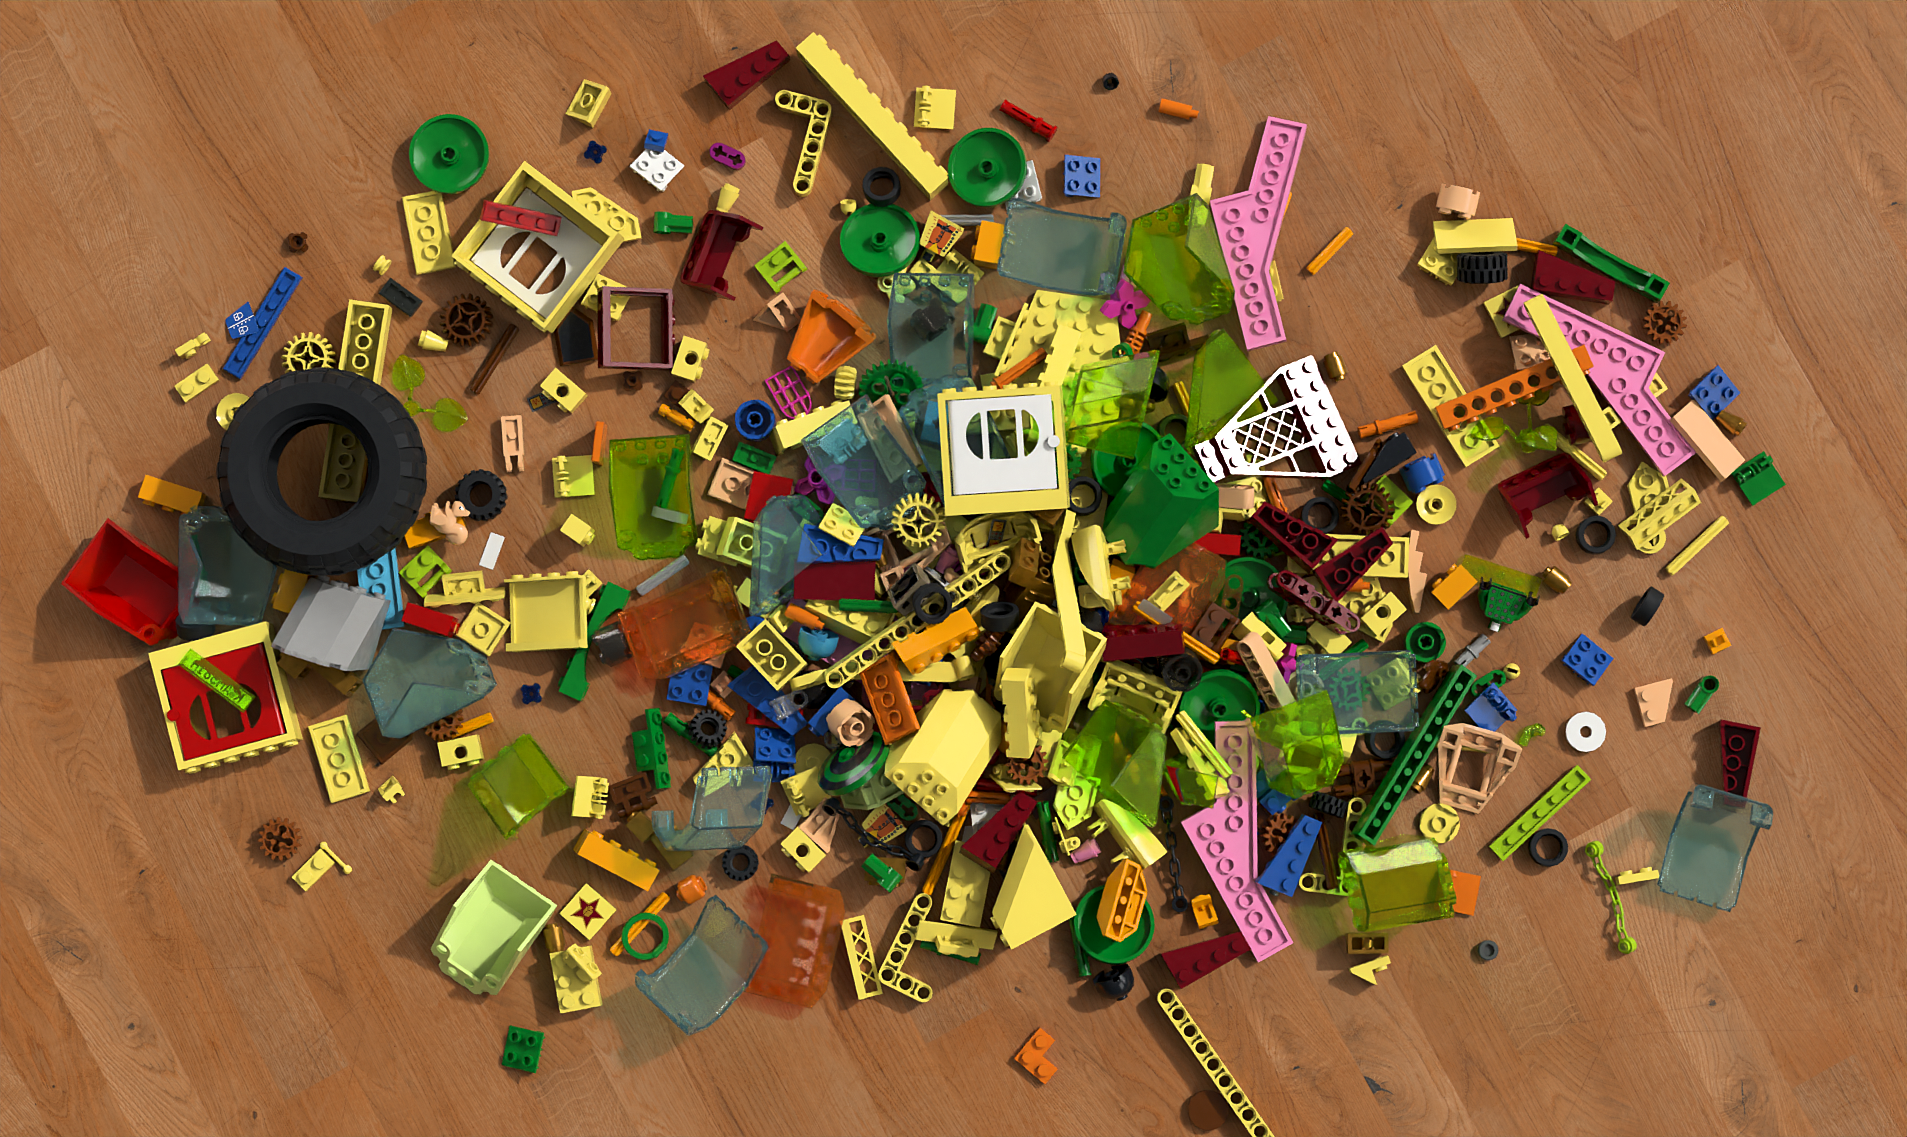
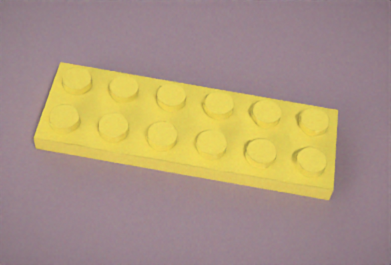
M1436 345L1401 366L1465 468L1499 447L1498 442L1480 415L1478 416L1479 420L1470 424L1467 421L1460 423V428L1450 432L1448 429L1443 430L1434 408L1467 393ZM1460 407L1454 408V416L1462 418L1464 416L1463 409Z
M1326 534L1338 539V541L1313 569L1365 536ZM1390 537L1393 542L1391 547L1363 576L1408 578L1409 538ZM1287 556L1288 571L1295 574H1308Z

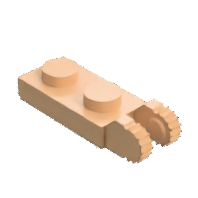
M502 416L503 454L506 462V471L512 472L511 456H518L519 472L524 471L522 416Z

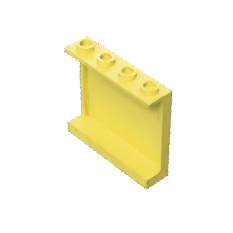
M569 571L564 576H560V573H548V577H542V574H529V578H523V575H511V579H504V582L509 583L511 643H506V652L588 648L586 576L578 575V571Z

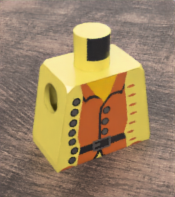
M930 211L919 242L920 245L926 247L921 257L929 262L933 260L936 253L944 257L962 235L964 228Z
M886 803L875 808L861 824L866 832L884 843L907 830ZM860 836L858 840L866 848L868 844ZM867 836V838H865L866 840H868V841L871 842V843H872L873 841H875L874 839H872V838L869 837V836Z

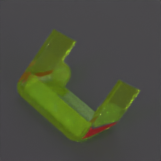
M1181 752L1162 763L1161 771L1176 798L1181 801V804L1188 806L1194 804L1211 809L1214 808L1218 776L1191 770L1187 764V755L1185 756Z

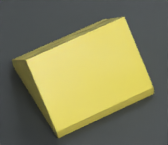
M584 79L566 114L593 128L611 96L610 89L607 86Z

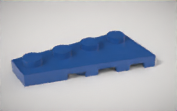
M804 524L797 564L879 561L881 558L884 539L860 535L855 546L852 547L820 530L819 526Z
M754 665L727 685L791 736H794L808 725V722L782 689L778 692Z
M1302 814L1288 833V837L1283 845L1279 846L1276 855L1267 863L1261 876H1258L1255 882L1293 897L1322 822Z

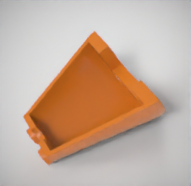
M819 290L811 292L787 359L791 362L790 365L797 371L802 369L806 373L805 378L813 384L823 380L876 339V334L873 332L870 334L871 328L857 314L836 299H827L828 295Z

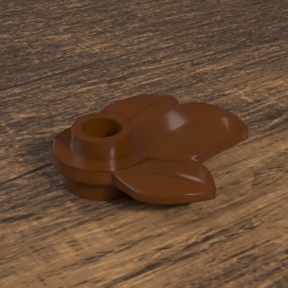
M1431 660L1425 664V671L1427 673L1417 684L1420 688L1424 689L1425 694L1432 692L1440 679L1446 676L1448 664L1445 661Z

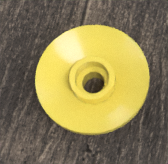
M233 393L225 396L220 401L216 416L219 424L225 430H228L236 410L249 399L248 396Z
M1430 485L1421 491L1417 497V512L1424 521L1430 524H1443L1450 520L1456 511L1455 496L1445 486ZM1433 502H1438V509L1432 507Z

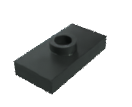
M391 277L379 292L382 297L410 317L414 315L423 303L421 299Z

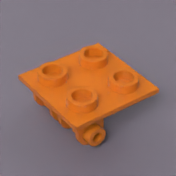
M1441 868L1434 908L1474 916L1481 876Z

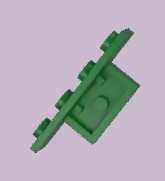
M660 708L645 709L648 729L632 732L637 772L654 770L656 789L671 788V776L668 769V756L666 754Z

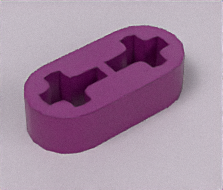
M715 143L710 147V155L714 161L733 170H741L745 166L746 159L740 151L723 143ZM722 148V152L727 155L726 157L723 155L716 157L714 150ZM737 156H740L742 163L733 165L734 162L729 157L737 158Z

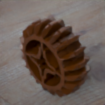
M463 293L460 295L461 300L453 296L455 302L452 304L448 300L447 304L450 307H442L446 314H440L439 316L441 319H445V321L439 323L440 326L445 327L442 333H449L446 337L448 340L454 337V345L459 340L461 347L465 346L466 341L468 346L472 347L473 340L479 345L480 341L478 338L481 337L483 340H486L483 333H491L487 326H493V323L488 320L494 317L492 314H487L491 311V308L485 307L487 302L485 300L480 302L479 296H476L473 300V295L470 293L467 299ZM472 305L477 307L479 311L469 313L465 311L463 306ZM458 309L459 317L451 324L452 315ZM463 313L465 314V316H467L468 318H470V319H469V325H470V327H469L468 325H466L465 323L462 324V322H464V315H463ZM482 316L481 326L476 331L474 323ZM466 328L470 335L462 336L453 330Z
M1370 482L1366 483V488H1363L1362 483H1359L1360 489H1355L1353 494L1346 491L1345 494L1349 499L1342 498L1341 500L1347 504L1346 506H1340V510L1346 511V513L1341 514V518L1348 517L1344 524L1352 523L1350 530L1353 531L1357 527L1358 535H1360L1361 530H1365L1364 534L1367 536L1368 530L1373 532L1375 528L1382 527V524L1388 527L1389 523L1386 521V518L1393 519V516L1388 514V512L1395 511L1393 507H1388L1394 501L1386 500L1391 496L1390 493L1383 495L1382 493L1385 491V488L1382 487L1378 491L1377 483L1374 484L1373 488H1370ZM1370 493L1364 502L1353 501L1360 494ZM1376 495L1382 500L1384 511L1379 510L1373 505ZM1370 502V507L1373 511L1366 514L1364 518V509L1361 507L1366 506ZM1351 507L1361 512L1359 523L1352 517ZM1370 516L1381 517L1376 523L1365 525Z

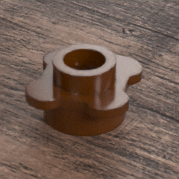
M304 232L289 234V251L292 253L300 250L306 252L308 250V245L306 244L307 234Z
M625 371L623 373L625 378L623 388L626 391L630 389L639 391L642 389V372L630 373Z

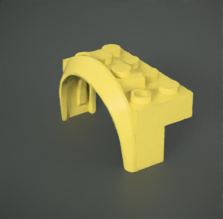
M1024 511L988 513L968 522L957 536L952 537L963 574L997 551L1004 552L1010 558L1012 549L1021 537L1040 544L1039 541H1042L1037 520L1029 512L1026 513ZM992 519L1006 520L1002 540H1010L980 549L987 545ZM1010 521L1013 522L1014 529H1015V532H1016L1015 535H1014V533H1013V530H1012V526H1011ZM998 557L995 561L996 566H1002L1005 563V558ZM987 568L981 569V570L979 571V574L984 573V572H987L988 569H987Z
M1120 660L1107 661L1087 707L1093 711L1097 706H1112L1138 715L1157 729L1156 738L1159 739L1163 738L1172 721L1184 687L1158 676L1146 674L1141 669ZM1120 686L1117 695H1115L1117 687Z

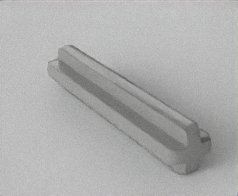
M992 214L941 215L959 226H981L982 220L994 222Z
M680 556L638 585L636 589L641 596L645 595L687 566L689 561L686 556Z

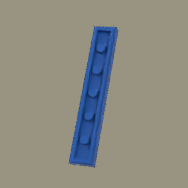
M286 267L283 268L254 316L260 332L242 336L223 367L225 371L242 379L303 277Z

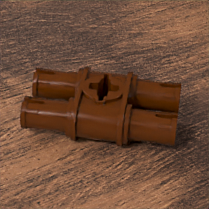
M1368 758L1362 761L1351 760L1348 764L1331 765V771H1339L1331 772L1332 778L1351 777L1350 784L1333 786V791H1341L1333 792L1334 797L1352 796L1353 798H1358V796L1365 795L1374 796L1383 781L1376 780L1374 774L1375 772L1389 771L1391 766L1385 764H1392L1391 758L1381 760ZM1362 774L1366 775V779L1359 781V777H1362Z

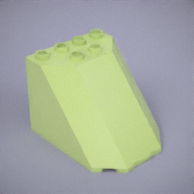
M490 860L453 905L431 947V951L434 956L439 958L441 971L452 977L462 986L468 988L469 991L474 994L489 992L490 995H497L542 931L557 905L538 893L534 888L525 884L517 876L512 875L501 865Z

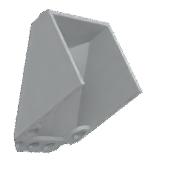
M328 576L310 577L271 647L297 658L344 671L370 669L391 600L385 599L386 595L374 592L373 595L366 593L367 589L359 586L348 587L349 583L344 581H329L330 577Z

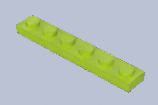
M1576 765L1488 847L1501 861H1504L1591 780L1590 777Z

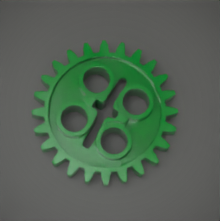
M888 359L887 364L880 361V366L877 367L875 364H872L873 370L866 369V375H862V381H859L860 401L864 402V408H867L887 394L890 396L897 411L907 410L910 412L909 408L916 410V404L921 403L920 398L923 397L922 390L924 388L922 377H919L918 370L913 371L912 365L906 368L905 361L899 365L898 359L895 360L894 364H891L890 359ZM885 376H888L890 386L892 391L894 392L897 403H895L892 398L891 389L888 387L887 379L885 378Z

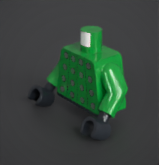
M1480 577V586L1477 593L1480 609L1484 611L1485 616L1491 618L1488 628L1497 632L1500 631L1502 622L1512 624L1513 621H1518L1525 616L1533 606L1538 605L1540 596L1532 598L1533 592L1530 591L1527 597L1525 592L1492 582V578H1490V581L1484 582L1483 577Z

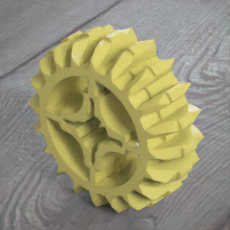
M309 332L307 338L305 333H301V339L297 336L293 337L296 341L294 344L291 341L287 342L291 346L290 349L286 347L283 349L288 353V355L281 356L282 359L287 360V362L282 363V366L289 367L285 370V373L296 371L294 361L302 363L303 370L312 369L315 365L322 363V367L334 369L330 366V363H336L335 359L330 358L336 355L334 351H329L333 346L327 344L328 340L326 338L321 340L320 334H317L314 338L313 333ZM307 344L303 353L295 355L301 346ZM313 344L321 347L324 357L315 355ZM308 355L314 358L309 364L303 360Z
M919 493L915 494V499L912 498L911 494H908V501L901 498L902 505H895L898 511H892V515L897 517L891 519L892 524H897L893 527V531H899L896 537L901 538L904 536L903 543H906L909 539L911 547H913L914 542H918V547L922 546L923 541L926 546H929V539L936 542L935 535H942L939 529H945V525L940 523L946 521L945 516H940L944 514V509H938L941 503L936 502L933 505L935 498L931 497L928 501L926 493H924L923 498H919ZM915 506L913 514L902 517L907 509ZM921 506L930 509L934 516L923 513ZM917 512H919V517L924 519L921 520L920 528H918V523L914 521L916 520ZM935 523L930 531L922 534L924 526ZM903 524L914 527L916 534L907 531Z

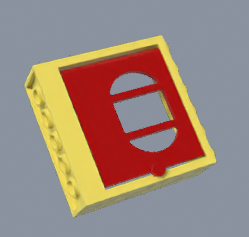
M265 621L148 653L179 771L192 774L200 772L201 767L215 768L221 766L220 762L223 761L224 763L240 761L239 757L241 756L255 757L259 755V751L269 753L279 750L278 746L292 747L298 745V741L303 740L286 672L277 664L279 661L278 657L281 654L280 650L271 647L276 637L272 623ZM263 643H264V645H265V649H266V653H267L269 665H270V668H271V672H272V676H273L275 688H276V691H277V695H278V699H279V703H280L282 715H283V718H284V722H285L287 734H284V733H286V732H285V728H284V724H283V720H282L280 708H279V705H278V701H277V697H276L274 685H273V682H272V678H271V674H270V670H269L267 658H266V655H265ZM186 657L195 661L196 664L226 686L233 685L235 693L241 697L240 684H245L252 688L258 695L261 703V715L257 724L251 728L247 710L239 707L244 732L218 738L207 697V692L216 689L182 665ZM198 695L201 697L211 736L210 740L200 736L191 724L190 709Z

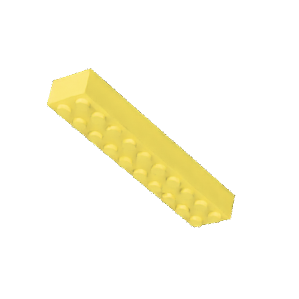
M813 32L796 47L798 58L931 201L948 185V173L941 165L937 167L934 164L935 159L928 151L923 152L920 142L914 136L911 138L908 135L907 128L901 122L897 123L893 118L894 114L887 107L884 109L880 104L881 100L875 93L870 94L865 82L861 78L857 80L852 68L847 63L843 65L840 55L834 49L830 51L826 45L827 41L820 34L817 36Z
M349 299L339 362L340 370L354 372L374 381L378 385L381 384L392 308L389 305ZM330 424L318 497L356 503L364 491L368 461L359 439L342 425Z

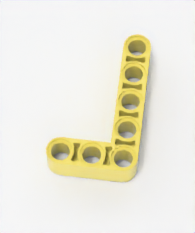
M782 90L775 96L776 105L779 110L811 118L793 182V188L797 196L806 197L812 191L832 116V108L829 102ZM782 97H788L790 102L787 105H782L779 103V100ZM801 102H807L809 107L806 110H801L798 108V105ZM822 106L828 108V112L825 115H820L817 112ZM817 125L823 127V131L820 134H815L812 131ZM815 144L818 150L815 153H810L807 151L808 146ZM804 164H812L813 169L810 172L803 171L802 167ZM805 182L808 188L805 191H799L797 189L799 183Z
M1352 798L1347 802L1339 875L1337 877L1338 888L1325 890L1322 887L1325 875L1303 873L1298 882L1301 890L1342 896L1355 894L1358 886L1362 842L1351 835L1349 824L1352 821L1358 822L1366 809V803L1363 799ZM1354 801H1358L1361 804V810L1357 813L1351 809V804ZM1350 841H1354L1357 845V849L1353 853L1347 850V843ZM1348 861L1353 862L1355 865L1351 873H1348L1344 868L1345 863ZM1306 876L1312 879V885L1309 888H1305L1302 885V880ZM1346 881L1352 884V890L1349 893L1344 892L1342 889V885Z
M925 893L917 895L878 973L879 980L883 984L920 1002H927L932 998V988L928 984L900 971L915 941L918 925L911 926L909 924V917L915 914L919 916L920 920L924 921L932 906L931 897ZM922 896L927 897L929 900V905L926 908H920L917 904L918 899ZM902 933H908L911 936L909 944H902L899 938ZM899 951L902 954V960L897 963L891 960L892 952ZM885 969L893 972V978L889 981L882 978V972ZM903 978L911 981V987L907 990L900 987V981ZM921 987L929 990L930 994L925 999L920 998L918 995V990Z

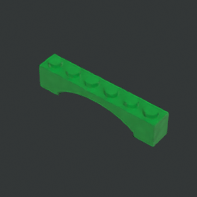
M1567 224L1561 228L1552 244L1655 303L1661 300L1670 282L1656 274L1640 269L1611 254L1585 237L1583 233Z
M609 581L607 585L603 584L599 592L601 598L598 603L595 602L591 611L593 616L590 622L587 621L588 648L574 649L576 651L574 658L570 657L566 665L568 671L565 676H561L558 682L559 692L583 702L590 686L586 679V661L591 643L599 628L613 613L619 609L624 611L632 593L631 591Z

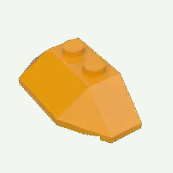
M1124 859L1107 878L1096 915L1102 935L1116 942H1122L1137 930L1147 896L1146 882L1142 873L1143 868L1131 860Z

